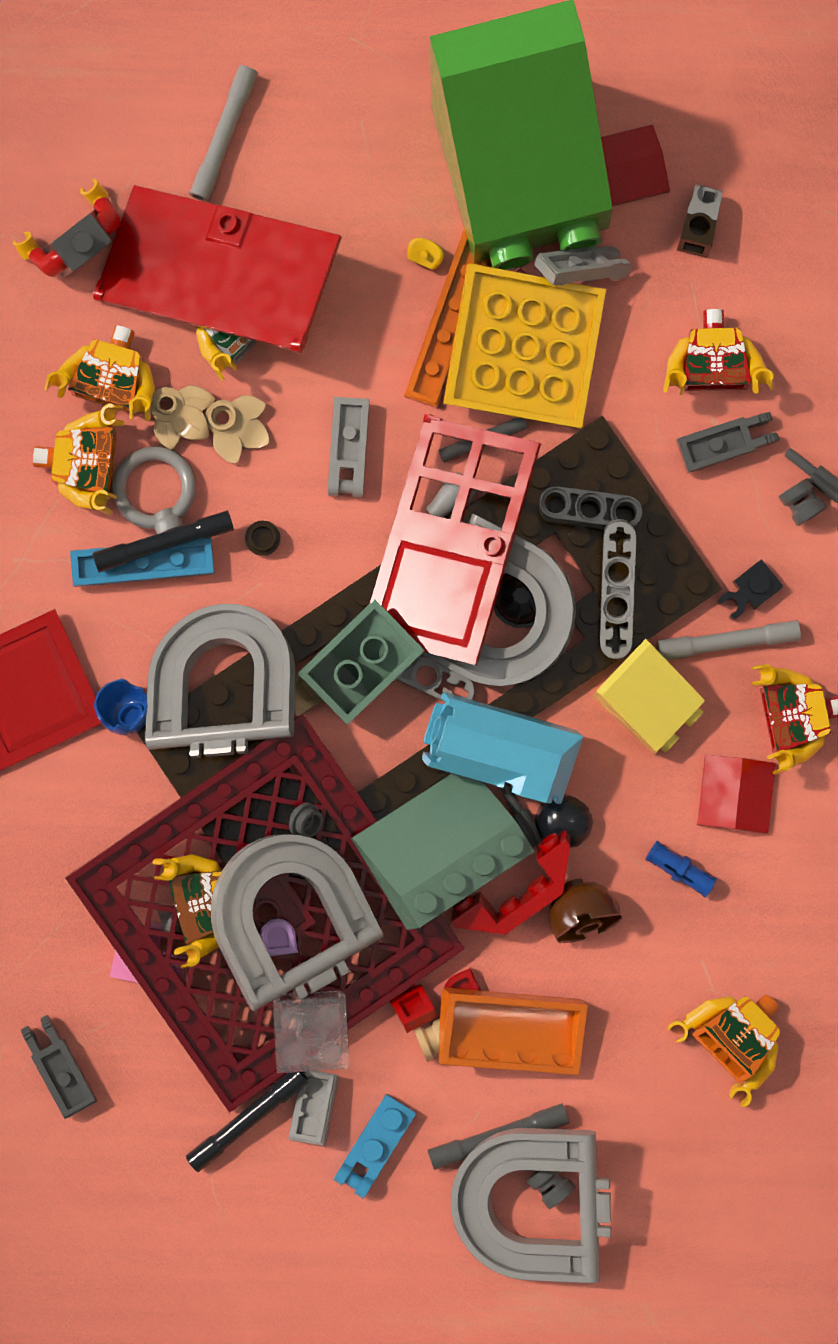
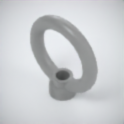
M146 447L128 455L118 466L112 483V494L117 496V499H114V503L122 516L136 526L155 529L157 534L184 526L181 518L190 509L196 492L194 473L188 462L178 453L163 447ZM163 461L171 465L180 476L182 483L180 498L174 507L163 509L154 515L141 513L128 500L126 493L128 477L137 466L144 462Z

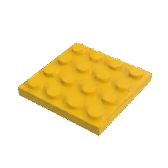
M471 263L467 264L443 404L582 429L606 289L576 283L552 285L544 277Z

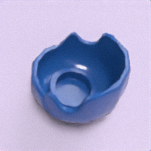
M118 679L107 683L97 693L94 702L95 712L103 726L110 732L123 736L132 735L140 731L146 724L148 703L147 694L142 687L135 686L126 679Z

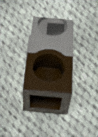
M695 184L677 251L708 257L715 233L722 190Z

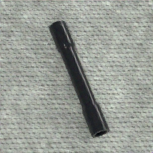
M226 510L198 519L196 522L131 543H122L93 552V558L100 573L167 549L234 531L229 511Z
M295 1066L274 1083L270 1090L216 1134L209 1136L186 1155V1159L192 1168L197 1172L204 1169L219 1157L230 1144L277 1106L288 1101L310 1082L307 1076L298 1066Z

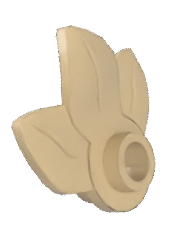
M193 385L186 386L178 391L170 387L156 390L150 411L154 418H156L154 433L158 441L166 448L173 450L180 437L190 440L207 439L209 437V429L202 411L214 403L215 398L207 390ZM168 398L173 401V407L170 410L161 409L160 402L163 399Z
M244 395L232 402L226 400L216 401L207 408L205 418L209 430L214 433L213 447L227 462L237 464L241 457L242 448L258 449L269 444L268 432L257 419L266 407V404L260 399ZM227 413L229 421L226 424H219L216 421L218 414Z

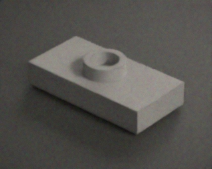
M302 1069L310 1083L297 1094L288 1139L325 1147L340 1076Z

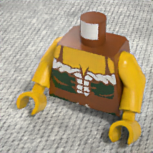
M194 854L172 859L156 858L153 860V864H163L164 872L160 876H154V879L169 881L185 944L191 943L190 945L176 948L174 954L187 953L188 961L186 964L181 965V968L196 966L200 958L219 948L212 929L211 901L214 887L223 868L214 860Z

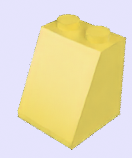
M646 639L592 696L653 754L657 753L659 749L666 753L680 738L675 732L684 723L690 727L704 713L699 707L705 700Z

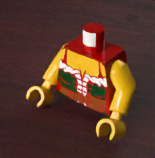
M708 309L703 311V329H691L688 337L680 339L669 356L663 392L667 393L669 386H677L680 389L679 395H683L684 391L747 390L751 384V379L752 391L754 393H759V384H767L770 387V391H772L773 373L766 368L762 356L748 337L742 336L740 328H724V310Z
M769 664L752 666V670L757 669L761 674L760 681L752 682V685L755 687L763 686L760 688L773 752L767 756V759H777L779 769L773 771V774L778 775L796 765L807 762L824 746L825 735L831 733L829 719L838 718V696L824 699L821 684H814L809 676L791 669L773 668Z

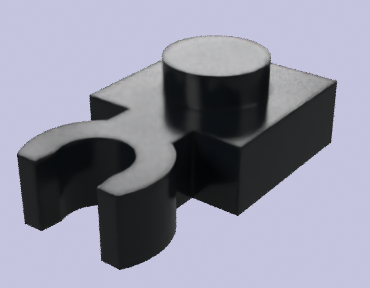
M761 559L733 581L738 591L723 594L717 603L722 605L727 600H733L736 603V611L729 616L733 620L743 613L747 602L755 610L784 586Z

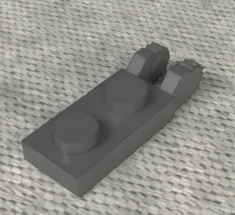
M765 412L747 419L741 417L678 438L676 442L687 474L752 453L755 449L778 442L780 440L778 433H768L752 440L748 428L768 424L769 421L773 420L771 413Z
M46 1015L40 1020L52 1045L42 1050L35 1032L29 1026L21 1029V1033L33 1054L31 1058L60 1112L67 1119L96 1103L98 1100L65 1039H61L49 1015Z

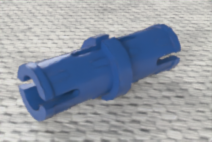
M659 841L654 843L645 858L646 861L671 875V880L676 883L678 881L684 883L705 898L717 880L716 877L691 863V858L686 855L681 857Z

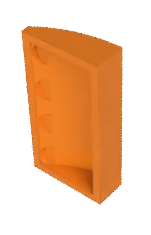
M443 988L439 1026V1063L441 1065L579 1075L588 1004L581 999Z

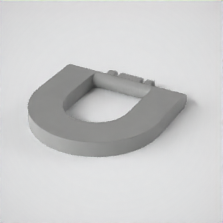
M474 513L471 514L467 524L492 530H502V527ZM515 535L504 572L522 581L533 595L536 605V616L533 627L528 635L519 643L507 648H494L483 643L477 666L424 652L422 655L472 681L486 685H516L538 677L558 661L572 637L576 619V604L569 578L560 564L548 552Z
M217 604L199 609L187 615L167 632L154 652L148 673V707L145 732L147 749L190 746V756L192 758H201L203 746L206 757L234 755L235 743L236 752L238 754L248 753V741L293 737L295 713L294 655L287 638L269 617L248 606ZM221 645H236L248 650L254 662L252 722L187 728L189 678L197 660L210 649Z
M277 834L260 838L248 844L228 861L214 887L211 901V922L214 936L252 1011H256L292 989L299 1000L307 997L308 994L304 987L305 983L310 992L314 993L337 979L333 970L334 966L340 976L349 973V967H347L344 960L383 938L378 922L348 864L331 847L310 837ZM294 873L305 878L314 887L340 942L286 973L279 975L254 924L253 904L259 889L265 882L279 874Z
M509 1129L486 1138L468 1154L461 1164L452 1185L451 1212L459 1237L478 1261L501 1275L520 1280L597 1283L600 1281L599 1237H611L612 1226L600 1225V1223L611 1222V1192H599L598 1189H610L611 1186L610 1178H597L596 1132L592 1130ZM518 1170L579 1172L581 1240L526 1238L508 1231L498 1221L492 1208L491 1196L495 1182L505 1174Z

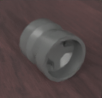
M809 478L799 482L779 496L782 504L791 509L792 519L796 526L807 522L827 508L823 500L817 498L813 493L814 486ZM808 495L810 496L808 499H806V500H804L803 502L799 503L798 505L794 506L795 503L799 502L800 500H802V499L805 498L806 496H808Z
M535 1171L526 1180L533 1190H538L541 1193L542 1201L548 1209L559 1204L576 1188L569 1178H564L559 1171Z

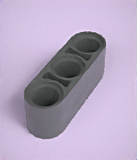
M559 486L546 489L542 493L538 504L541 517L548 522L605 530L608 523L618 519L616 509L620 506L626 505L633 509L635 518L630 523L634 528L638 525L642 516V506L634 497ZM551 496L561 498L565 506L563 511L552 513L547 510L545 506L547 498ZM586 501H593L598 505L600 513L594 518L585 517L580 510V505ZM617 527V531L624 532V528Z

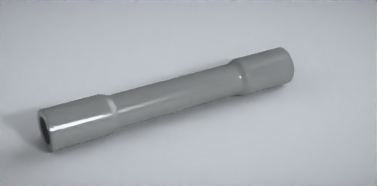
M239 65L228 92V100L189 192L192 197L198 200L208 202L216 184L221 163L243 107L249 99L258 76V72L250 67Z
M798 620L745 630L658 640L657 644L658 652L666 660H674L709 652L801 641V632Z

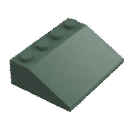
M451 773L351 838L406 930L422 927L535 852L516 820L484 782Z

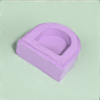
M272 918L263 924L259 935L270 956L298 953L295 931L287 920Z

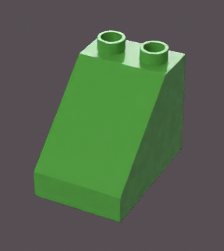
M574 0L429 36L431 108L474 264L490 259L493 268L513 270L534 260L532 249L559 242L561 251L584 247L592 248L602 242L600 231L609 229L613 208L586 43Z

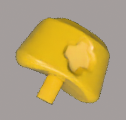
M412 239L407 247V258L431 270H435L444 258V253L440 246L428 239Z

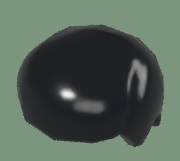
M564 794L561 804L555 803L554 800H552V803L543 802L538 807L535 823L543 840L552 833L559 835L566 830L570 835V848L580 846L589 837L593 819L585 803L576 797Z

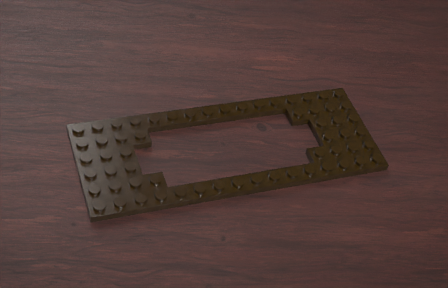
M603 416L536 460L515 535L535 545L540 544L555 534L594 590L575 603V626L584 640L562 654L558 661L543 674L516 685L488 705L534 717L619 660L606 656L601 650L600 645L604 530L551 523L542 518L539 513L538 504L542 493L550 487L559 486L634 497L642 506L641 519L634 528L636 533L633 637L630 651L638 647L645 639H650L722 590ZM518 473L501 484L514 487ZM486 493L467 506L462 522L467 523L471 514L474 513L503 527L510 498ZM551 496L545 501L547 510L552 513H559L565 508L563 500L559 497ZM586 501L580 505V510L585 517L594 518L600 513L598 505L593 501ZM620 506L616 509L618 519L627 520L628 522L634 520L635 513L629 506ZM618 531L610 534L609 538H613L616 541V552L609 550L608 556L620 554L630 557V551L623 553V540L629 539L630 534ZM623 562L611 564L608 570V575L615 581L624 580L629 573V568ZM381 565L282 630L291 646L295 666L326 646L370 604ZM620 597L612 598L607 604V610L613 616L623 615L628 607L627 602ZM606 621V627L613 625V637L610 640H606V643L611 644L612 650H619L620 644H626V640L620 638V625L627 627L628 622L615 624ZM250 653L188 694L187 728L252 722L254 662ZM145 724V726H144L140 731H138L137 733H138V735L140 736V738L142 739V741L144 742V744L146 745V743H145L146 724ZM265 739L248 741V751ZM236 743L234 744V755L206 757L203 746L201 758H192L190 756V746L149 750L180 798L243 755L236 752ZM427 745L358 792L377 821L450 774V772L429 767L422 760L423 751L430 753V745ZM288 768V769H286L285 771H283V772L292 773V771L290 770V768ZM275 777L254 792L272 795ZM281 777L278 796L297 800L300 786L298 780ZM306 784L303 801L321 804L312 789ZM246 797L225 811V813L243 816ZM251 798L248 817L268 820L271 801ZM276 802L273 821L289 824L290 815L296 806ZM326 811L323 830L341 833ZM216 818L201 828L205 835L213 836ZM222 818L218 837L238 840L241 822ZM247 823L244 842L252 843L260 838H264L266 826ZM274 827L271 829V835L291 834L290 830ZM322 836L321 842L336 851L340 847L341 839ZM217 843L216 851L223 862L227 864L236 854L237 847ZM289 873V875H291V876H297V877L299 876V875L294 874V873Z

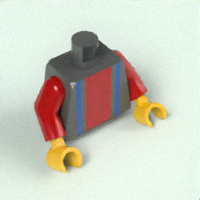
M92 179L94 186L91 190L86 192L83 187L80 189V193L94 207V210L44 249L37 245L30 232H24L25 241L21 243H16L15 240L12 241L22 259H29L47 276L55 277L61 273L65 278L116 238L113 232L120 226V217L108 199V192L96 179Z

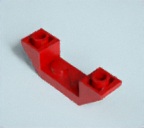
M566 830L559 835L552 833L539 844L540 849L537 850V861L549 875L547 878L542 875L535 879L527 887L529 891L518 899L516 896L507 899L500 905L498 913L481 891L473 897L471 895L467 896L453 906L454 910L451 916L453 926L455 928L506 935L561 896L564 891L570 851L569 833Z

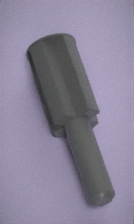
M789 448L785 453V457L811 477L809 480L816 488L838 503V478L822 465L817 469L796 451Z
M505 782L501 790L514 815L512 817L516 820L534 849L543 841L528 809L523 811L516 794L512 793L511 784Z

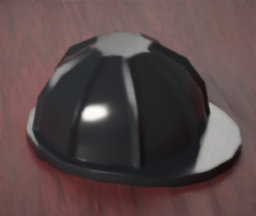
M508 573L503 574L494 605L496 616L505 624L515 628L533 627L536 605L531 591L516 577Z

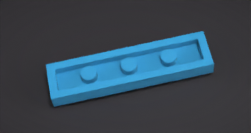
M211 538L199 539L100 573L97 570L93 552L106 548L70 551L74 587L215 574Z

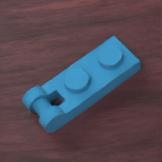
M386 1094L333 1180L340 1185L345 1183L356 1190L354 1194L364 1199L416 1115V1112ZM356 1162L368 1168L364 1177L352 1171Z

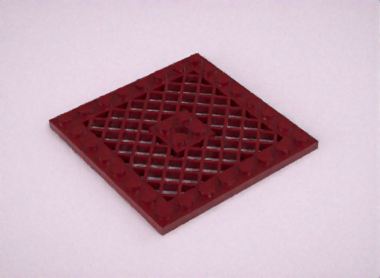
M303 713L294 719L293 737L263 740L250 749L248 753L243 754L65 877L229 1113L465 949L441 914L420 928L410 929L409 931L414 939L406 945L407 930L402 921L384 918L388 898L351 840L352 837L377 822V820ZM294 764L300 774L283 771ZM275 777L272 795L254 792ZM281 777L300 781L297 800L278 796ZM307 782L321 802V804L309 802L321 810L320 813L323 817L321 829L316 834L315 839L321 841L322 836L341 839L338 854L342 858H344L346 842L350 844L361 862L345 860L349 867L361 869L358 884L363 894L381 898L378 916H375L381 931L383 924L401 927L398 945H392L377 941L368 946L372 948L369 966L350 963L351 957L345 959L344 961L350 970L365 973L347 986L348 973L341 976L339 986L328 984L319 989L334 992L335 994L318 1006L316 1004L319 990L312 993L309 1007L291 1003L292 989L287 992L285 1002L273 1000L259 1008L256 1023L237 1020L239 1002H247L244 996L241 995L238 984L235 994L216 990L219 972L233 975L229 967L220 966L223 955L220 948L217 951L215 964L199 962L196 966L189 967L185 985L171 964L181 966L186 964L188 960L170 957L173 939L184 940L183 933L175 932L178 918L175 905L154 903L157 885L170 886L169 881L155 880L152 876L135 873L146 867L156 858L172 859L181 857L167 854L166 852L186 838L184 856L189 855L192 839L212 842L209 859L214 860L217 843L236 846V853L250 844V842H244L247 823L266 826L264 837L271 835L272 827L289 830V824L273 821L276 802L295 805L296 808L306 803L307 801H303ZM246 797L243 816L225 813V811ZM251 798L271 801L268 820L248 817ZM326 811L341 833L323 830ZM216 818L213 836L195 833ZM222 818L241 822L238 840L218 837ZM218 863L221 868L226 866V864ZM156 864L154 876H159L161 864ZM367 870L381 891L364 889ZM283 873L272 877L259 889L253 904V920L258 933H260L264 922L257 919L255 915L256 909L263 903H269L276 908L275 918L285 919L293 926L297 936L298 953L275 956L292 959L291 969L298 966L299 961L305 962L314 957L300 954L303 936L322 939L320 953L327 949L328 940L340 942L338 935L330 934L332 922L325 908L309 904L313 886L305 878ZM127 880L125 895L123 896L117 886ZM132 880L153 883L149 902L129 898ZM289 882L307 885L304 903ZM131 906L148 908L145 926ZM153 909L173 913L170 931L150 928ZM309 911L327 914L324 932L307 930L316 923ZM151 935L168 938L165 955ZM378 949L394 952L375 965ZM194 968L214 971L211 989L191 986ZM191 993L209 996L206 1014ZM215 997L234 1001L231 1018L211 1015ZM265 1006L284 1009L281 1027L261 1024ZM289 1011L306 1013L287 1027ZM212 1023L229 1025L226 1042ZM235 1027L254 1030L251 1047L232 1044ZM260 1031L276 1034L257 1047ZM233 1052L247 1055L238 1061Z

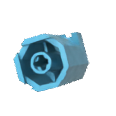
M446 692L442 694L441 698L445 703L444 705L436 703L424 736V743L430 745V753L423 751L422 760L427 766L493 784L501 788L507 782L512 784V793L544 803H552V800L558 804L562 803L584 737L580 732Z

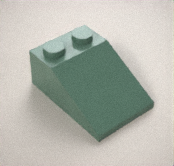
M374 599L298 672V675L348 725L425 650Z

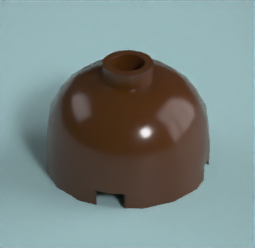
M581 878L564 884L563 894L552 901L549 911L550 927L558 943L584 940L586 937L583 934L598 929V934L603 933L622 920L620 908L614 895L605 886L595 882L583 883Z

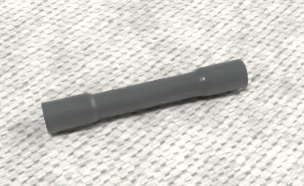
M561 1103L535 1112L529 1117L463 1140H454L427 1151L433 1169L437 1170L463 1161L480 1142L498 1132L515 1128L555 1129L570 1123L564 1105Z

